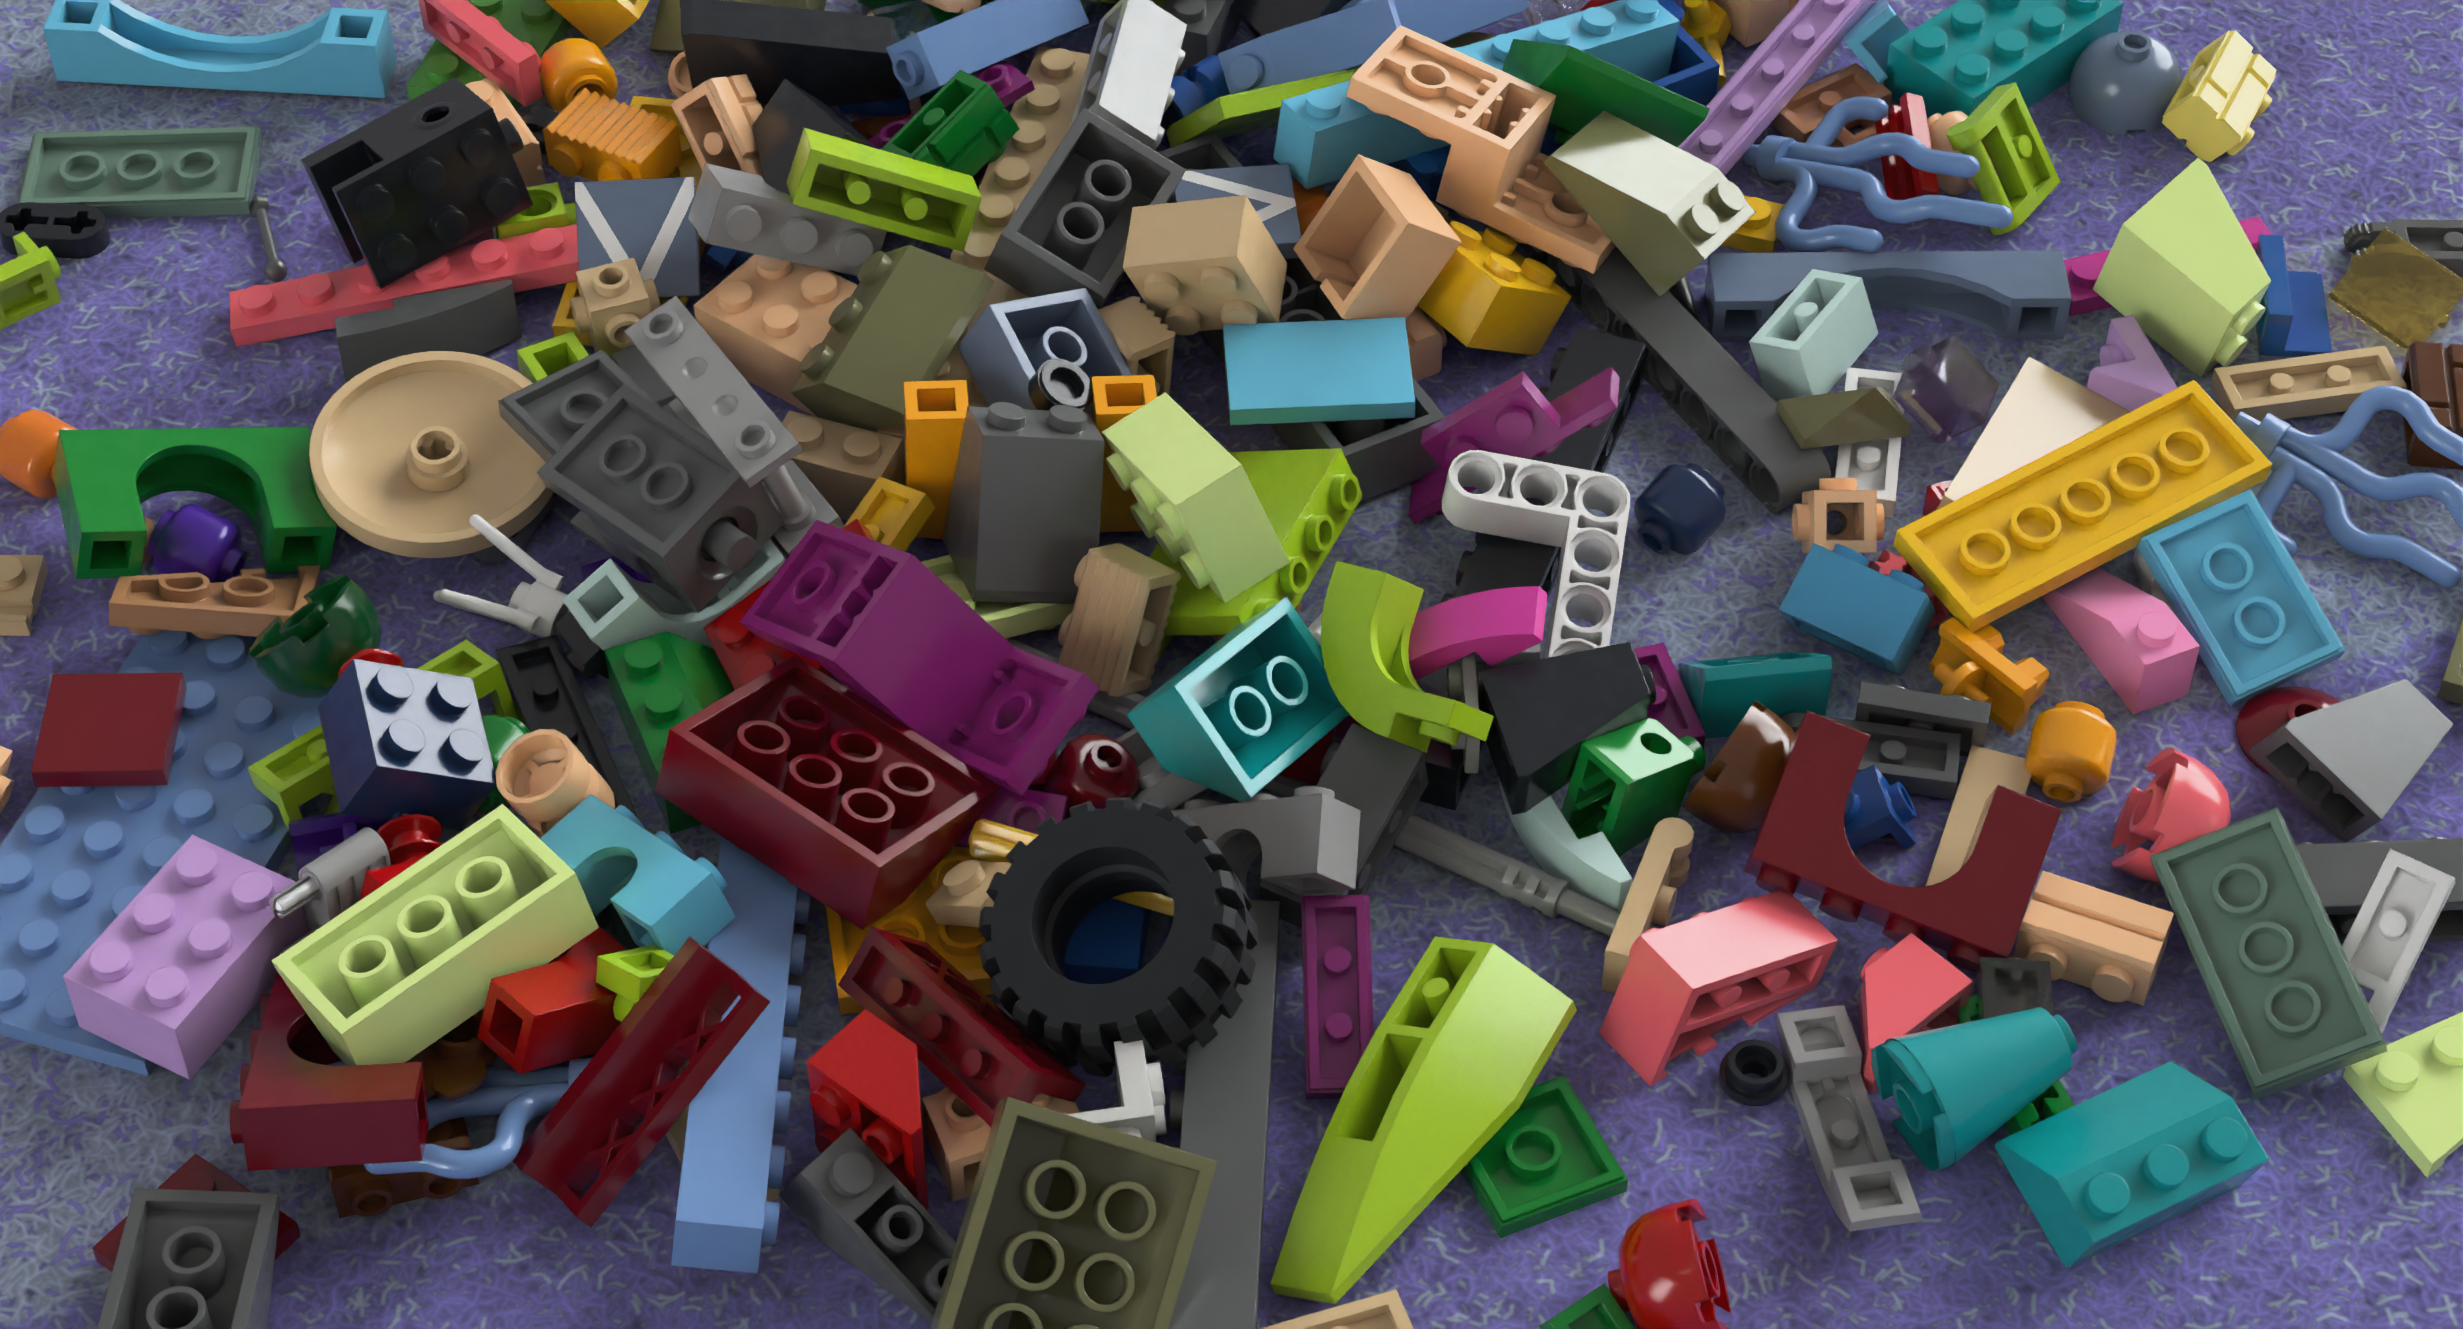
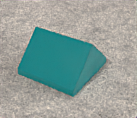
M1792 651L1678 663L1682 684L1704 730L1705 739L1730 737L1755 700L1780 718L1789 713L1806 714L1807 711L1820 716L1826 715L1833 669L1832 656L1808 651Z

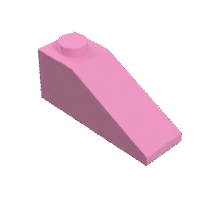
M2099 567L2042 596L2132 714L2188 695L2200 645L2165 602Z

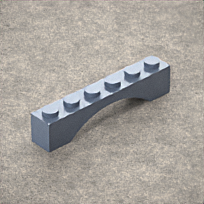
M2062 250L1711 253L1708 257L1705 285L1709 334L1717 342H1749L1812 269L1862 277L1871 309L1916 310L1948 316L1978 326L2005 340L2064 339L2072 300Z

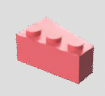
M1780 890L1759 897H1748L1738 904L1710 913L1701 912L1688 920L1660 929L1651 928L1641 934L1630 948V960L1599 1030V1034L1649 1086H1652L1666 1077L1667 1072L1664 1068L1668 1061L1690 1048L1699 1056H1702L1717 1047V1042L1711 1037L1713 1034L1740 1018L1749 1026H1752L1817 987L1838 939L1794 896Z

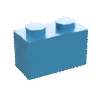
M1813 543L1779 608L1785 621L1795 629L1901 677L1935 613L1928 595L1924 593L1926 586L1913 576L1899 570L1892 569L1889 576H1886L1868 568L1869 560L1846 546L1836 544L1831 551Z

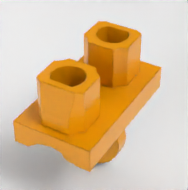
M1954 617L1940 624L1938 631L1940 645L1928 667V670L1933 673V677L1943 684L1939 695H1961L1971 700L1991 703L1989 718L2012 735L2023 728L2026 724L2031 705L2044 694L2049 678L2048 669L2033 657L2023 658L2015 664L2002 655L2005 642L2002 639L2001 633L1990 624L1974 632Z

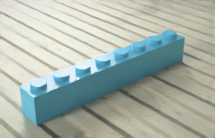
M1618 0L1453 49L1502 71L1513 39L1569 45L1650 82H1654L1668 76L1680 21L1662 7L1657 0ZM1349 80L1282 100L1273 158L1279 164H1289L1291 175L1305 189H1309L1341 179L1358 154L1386 165L1451 144L1440 139L1429 138L1408 124L1388 115L1377 114L1368 109L1366 105L1346 97L1350 83Z

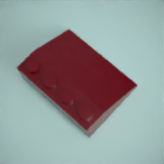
M794 655L670 728L655 792L733 843L737 848L745 851L784 877L790 883L798 886L837 912L844 919L849 920L864 930L902 904L998 798L1001 787Z

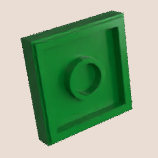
M1565 1075L1531 1087L1520 1108L1461 1170L1500 1238L1626 1192L1628 1184L1626 1175Z

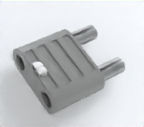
M369 827L363 828L299 870V880L269 900L271 911L281 919L304 906L309 933L281 950L279 955L360 900L366 871L391 865L387 846L376 831Z

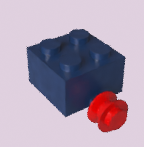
M376 648L365 649L354 654L341 666L338 673L339 679L320 703L318 710L340 813L389 820V822L378 829L377 833L384 840L389 852L390 863L394 865L423 858L440 847L442 844L438 841L442 836V828L461 830L495 788L496 774L472 678L404 667L403 660L392 652Z

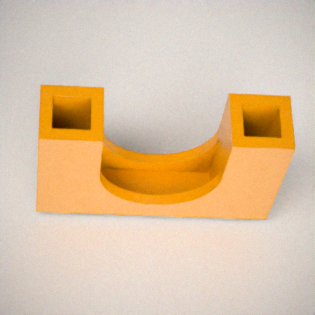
M1154 375L1094 376L1091 379L1093 393L1091 418L1105 440L1100 532L1142 531L1130 510V506L1137 503L1131 488L1124 491L1106 464L1105 459L1113 453L1102 431L1157 398ZM967 380L904 382L905 486L926 493L936 507L915 538L943 539L967 406H969Z

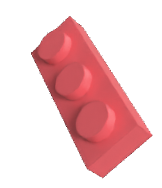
M419 0L424 30L485 77L494 79L502 90L524 107L543 97L539 74L542 70L541 60L529 43L519 41L506 31L496 18L486 16L468 0Z

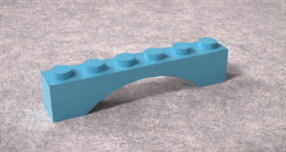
M55 0L43 28L57 81L385 98L397 64L387 10L332 7L316 19L287 31L262 36L230 37L199 33L164 23L135 10L120 0Z

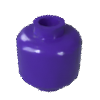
M191 503L184 505L176 512L170 509L167 510L157 522L147 547L148 554L154 556L153 563L157 574L198 572L208 577L210 583L225 582L232 577L240 576V570L244 568L247 560V552L240 549L241 530L239 526L228 519Z

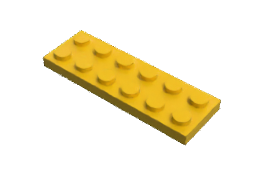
M2192 380L1898 529L1893 546L1950 613L1974 632L2134 549L2141 538L2232 498L2268 478L2272 463L2195 380Z

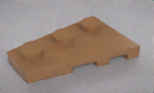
M320 565L298 566V578L266 579L264 568L240 570V576L232 577L225 582L210 583L208 577L198 572L121 576L109 601V626L127 627L129 631L142 635H152L169 630L192 632L193 635L203 639H221L228 635L258 637L278 616L285 623L296 611L308 604L303 596L320 586Z

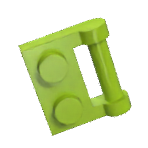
M2016 82L1996 87L1964 121L1955 124L1946 132L1953 150H1960L1961 154L1971 155L1978 160L1980 168L1973 177V180L1983 201L2007 206L2012 211L2013 219L2011 224L2001 229L1989 227L1992 235L2006 234L2018 228L2061 182ZM1981 140H1983V142H1984V144H1985V146H1986V149H1987V151H1988V153H1989V155H1990V157H1991V159H1992V162H1993V164H1994V166H1995V168H1996V170H1997L1998 176H1997V174H1996V171H1995V169H1994V167H1993V165H1992V163H1991V161H1990V158H1989V156H1988V154H1987V152H1986V150H1985V147H1984V145H1983V143H1982Z

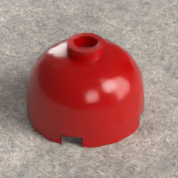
M1697 1199L1665 1205L1643 1214L1627 1228L1619 1245V1269L1608 1271L1609 1289L1622 1311L1631 1312L1639 1329H1729L1716 1319L1714 1304L1731 1313L1727 1283L1715 1239L1703 1241L1699 1239L1694 1223L1707 1220Z

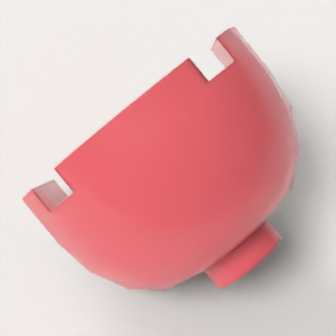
M2174 748L2162 750L2147 765L2145 769L2156 774V776L2145 790L2133 786L2116 821L2111 848L2126 843L2124 855L2111 862L2114 868L2154 884H2160L2153 868L2150 859L2151 855L2227 827L2231 818V804L2228 792L2213 770L2195 758ZM2147 840L2154 842L2149 850L2139 847L2140 844Z

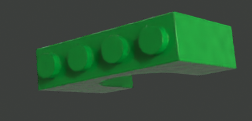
M309 427L59 430L53 478L75 578H119L121 576L140 575L147 533L141 504L154 496L173 491H196L211 494L232 503L242 510L254 526L266 574L298 573V566L320 565V571L329 569L337 525L323 508L314 487L309 457L311 439Z

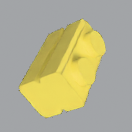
M2236 30L2227 31L2197 53L2162 116L2163 120L2161 123L2179 140L2186 139L2185 146L2199 159L2212 162L2225 152L2229 156H2233L2241 151L2255 134V131L2250 127L2251 122L2257 119L2272 102V98L2267 92L2276 77L2275 73L2277 70L2260 54H2253L2251 52L2253 47Z

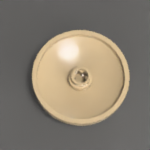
M454 351L412 353L383 361L364 370L346 382L332 395L321 410L312 430L309 449L310 465L314 487L323 508L340 528L357 540L378 550L406 557H454L474 553L493 546L484 535L471 526L469 519L472 515H479L507 538L511 537L528 525L542 511L553 494V491L545 486L537 474L538 470L546 462L500 417L499 400L533 383L518 371L498 361L475 354Z

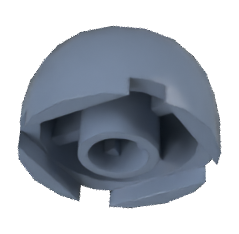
M2126 30L2108 33L2093 40L2076 60L2070 76L2068 96L2073 101L2072 109L2077 117L2093 128L2113 135L2125 136L2127 130L2145 129V134L2155 133L2166 127L2161 123L2163 120L2162 116L2182 82V69L2170 47L2151 35L2139 31Z

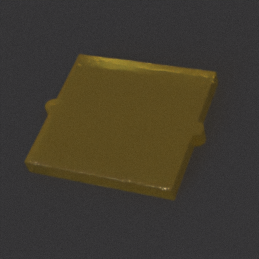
M2385 227L2362 255L2355 254L2350 261L2351 268L2330 291L2328 296L2329 299L2399 347L2407 350L2408 346L2414 341L2426 342L2437 327L2445 328L2450 320L2448 314L2463 298V279Z

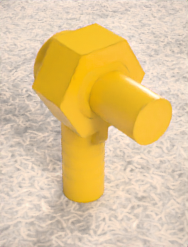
M1684 0L1687 10L1680 25L1720 65L1717 87H1723L1726 84V74L1721 48L1726 43L1727 36L1732 28L1728 14L1713 0Z

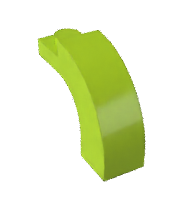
M1336 561L1323 605L1321 650L1329 683L1344 709L1352 718L1372 732L1427 753L1431 739L1453 746L1457 745L1459 735L1486 741L1493 715L1459 701L1424 692L1412 674L1408 653L1409 639L1424 589L1386 572Z

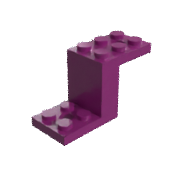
M819 520L813 523L740 621L756 637L820 663L855 694L992 782L1021 796L1030 784L1035 782L1044 773L1048 759L1069 730L1076 727L1083 719L1088 704L1100 689L1082 672L1011 645L913 554Z

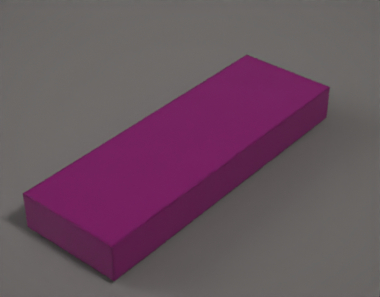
M1369 895L1301 896L1306 1099L1341 1098L1347 1083L1374 1035Z

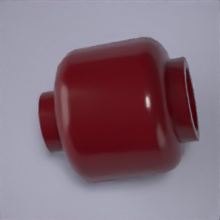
M1082 734L1069 741L1045 777L1044 792L1064 795L1069 798L1065 819L1071 817L1070 807L1090 801L1095 809L1106 808V800L1109 798L1132 799L1139 787L1140 772L1134 757L1125 746L1113 738L1100 734Z

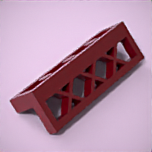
M871 927L838 984L863 1009H866L917 1045L918 1060L990 1127H992L999 1101L1003 1098L1011 1097L1031 1104L1037 1093L1076 1102L1085 1086L1078 1077L1041 1044L1029 1036L1011 1017L926 942Z
M689 937L520 1148L513 1162L522 1172L555 1193L575 1217L592 1227L757 1020L770 1001L739 972L696 940ZM738 996H741L740 1000L736 1003L733 1009L721 1022V1018L724 1015V1013L732 1005L735 999ZM690 1058L689 1064H688V1065L686 1066V1068L682 1071V1073L676 1078L677 1072L681 1069V1067L685 1064V1062ZM645 1114V1118H644L643 1122L639 1125V1127H638V1128L635 1130V1132L632 1134V1131H633L634 1126L638 1123V1121H639V1120L642 1118V1116ZM599 1170H601L599 1177L589 1188V1190L585 1193V1195L582 1196L581 1193L588 1186V1184L595 1177V1175L599 1172Z

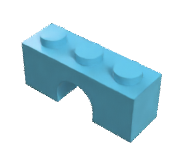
M590 794L540 838L577 874L593 915L596 917L612 903L635 944L640 947L655 945L675 955L689 937L705 946L736 918L723 894L728 885L719 870L703 857H699L696 861L687 857L680 846L665 832L658 831L653 835L647 831L639 819L623 805L613 809Z

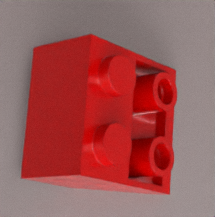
M864 1009L806 1061L810 1087L809 1099L812 1105L815 1128V1144L819 1152L822 1153L851 1127L927 1210L929 1203L925 1129L917 1045Z

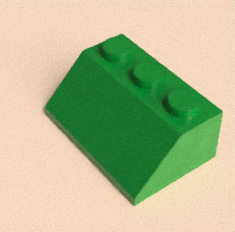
M1513 39L1502 68L1503 72L1556 95L1547 130L1556 133L1553 143L1559 146L1565 144L1599 114L1606 111L1678 147L1706 119L1710 109L1569 45Z
M667 631L604 649L613 702L670 834L703 824L656 793L655 789L669 729L735 691L714 649Z

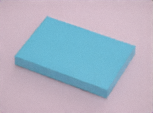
M1405 317L1223 325L1230 425L1415 418V395Z
M2251 489L2141 538L2137 544L2138 550L2178 619L2200 645L2199 655L2223 697L2231 707L2340 658L2346 651Z

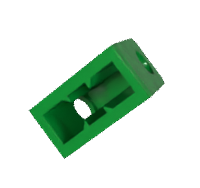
M1651 718L1643 719L1590 739L1581 744L1561 813L1578 839L1603 831L1620 857L1650 837L1659 821L1670 817L1677 818L1691 776L1702 771L1705 767L1706 756L1704 750L1693 737L1682 736L1677 738L1660 722Z

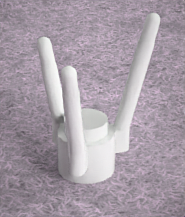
M472 515L469 519L471 526L534 577L536 581L532 585L522 581L514 591L508 606L448 589L435 591L433 594L434 600L454 608L514 624L541 638L556 634L559 636L560 632L555 625L569 612V609L562 601L568 594L559 591L564 577L541 566L482 517Z

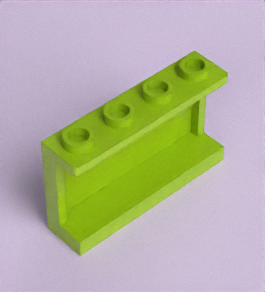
M1341 448L1229 452L1242 464L1290 563L1225 603L1208 585L1199 590L1188 577L1181 562L1172 563L1158 543L1149 558L1178 571L1181 575V579L1176 584L1178 590L1173 595L1175 601L1170 606L1172 613L1166 619L1168 625L1163 631L1165 637L1160 642L1162 648L1157 653L1158 660L1174 635H1227L1241 623L1285 597L1288 598L1294 609L1297 607L1362 498L1358 479L1352 473Z

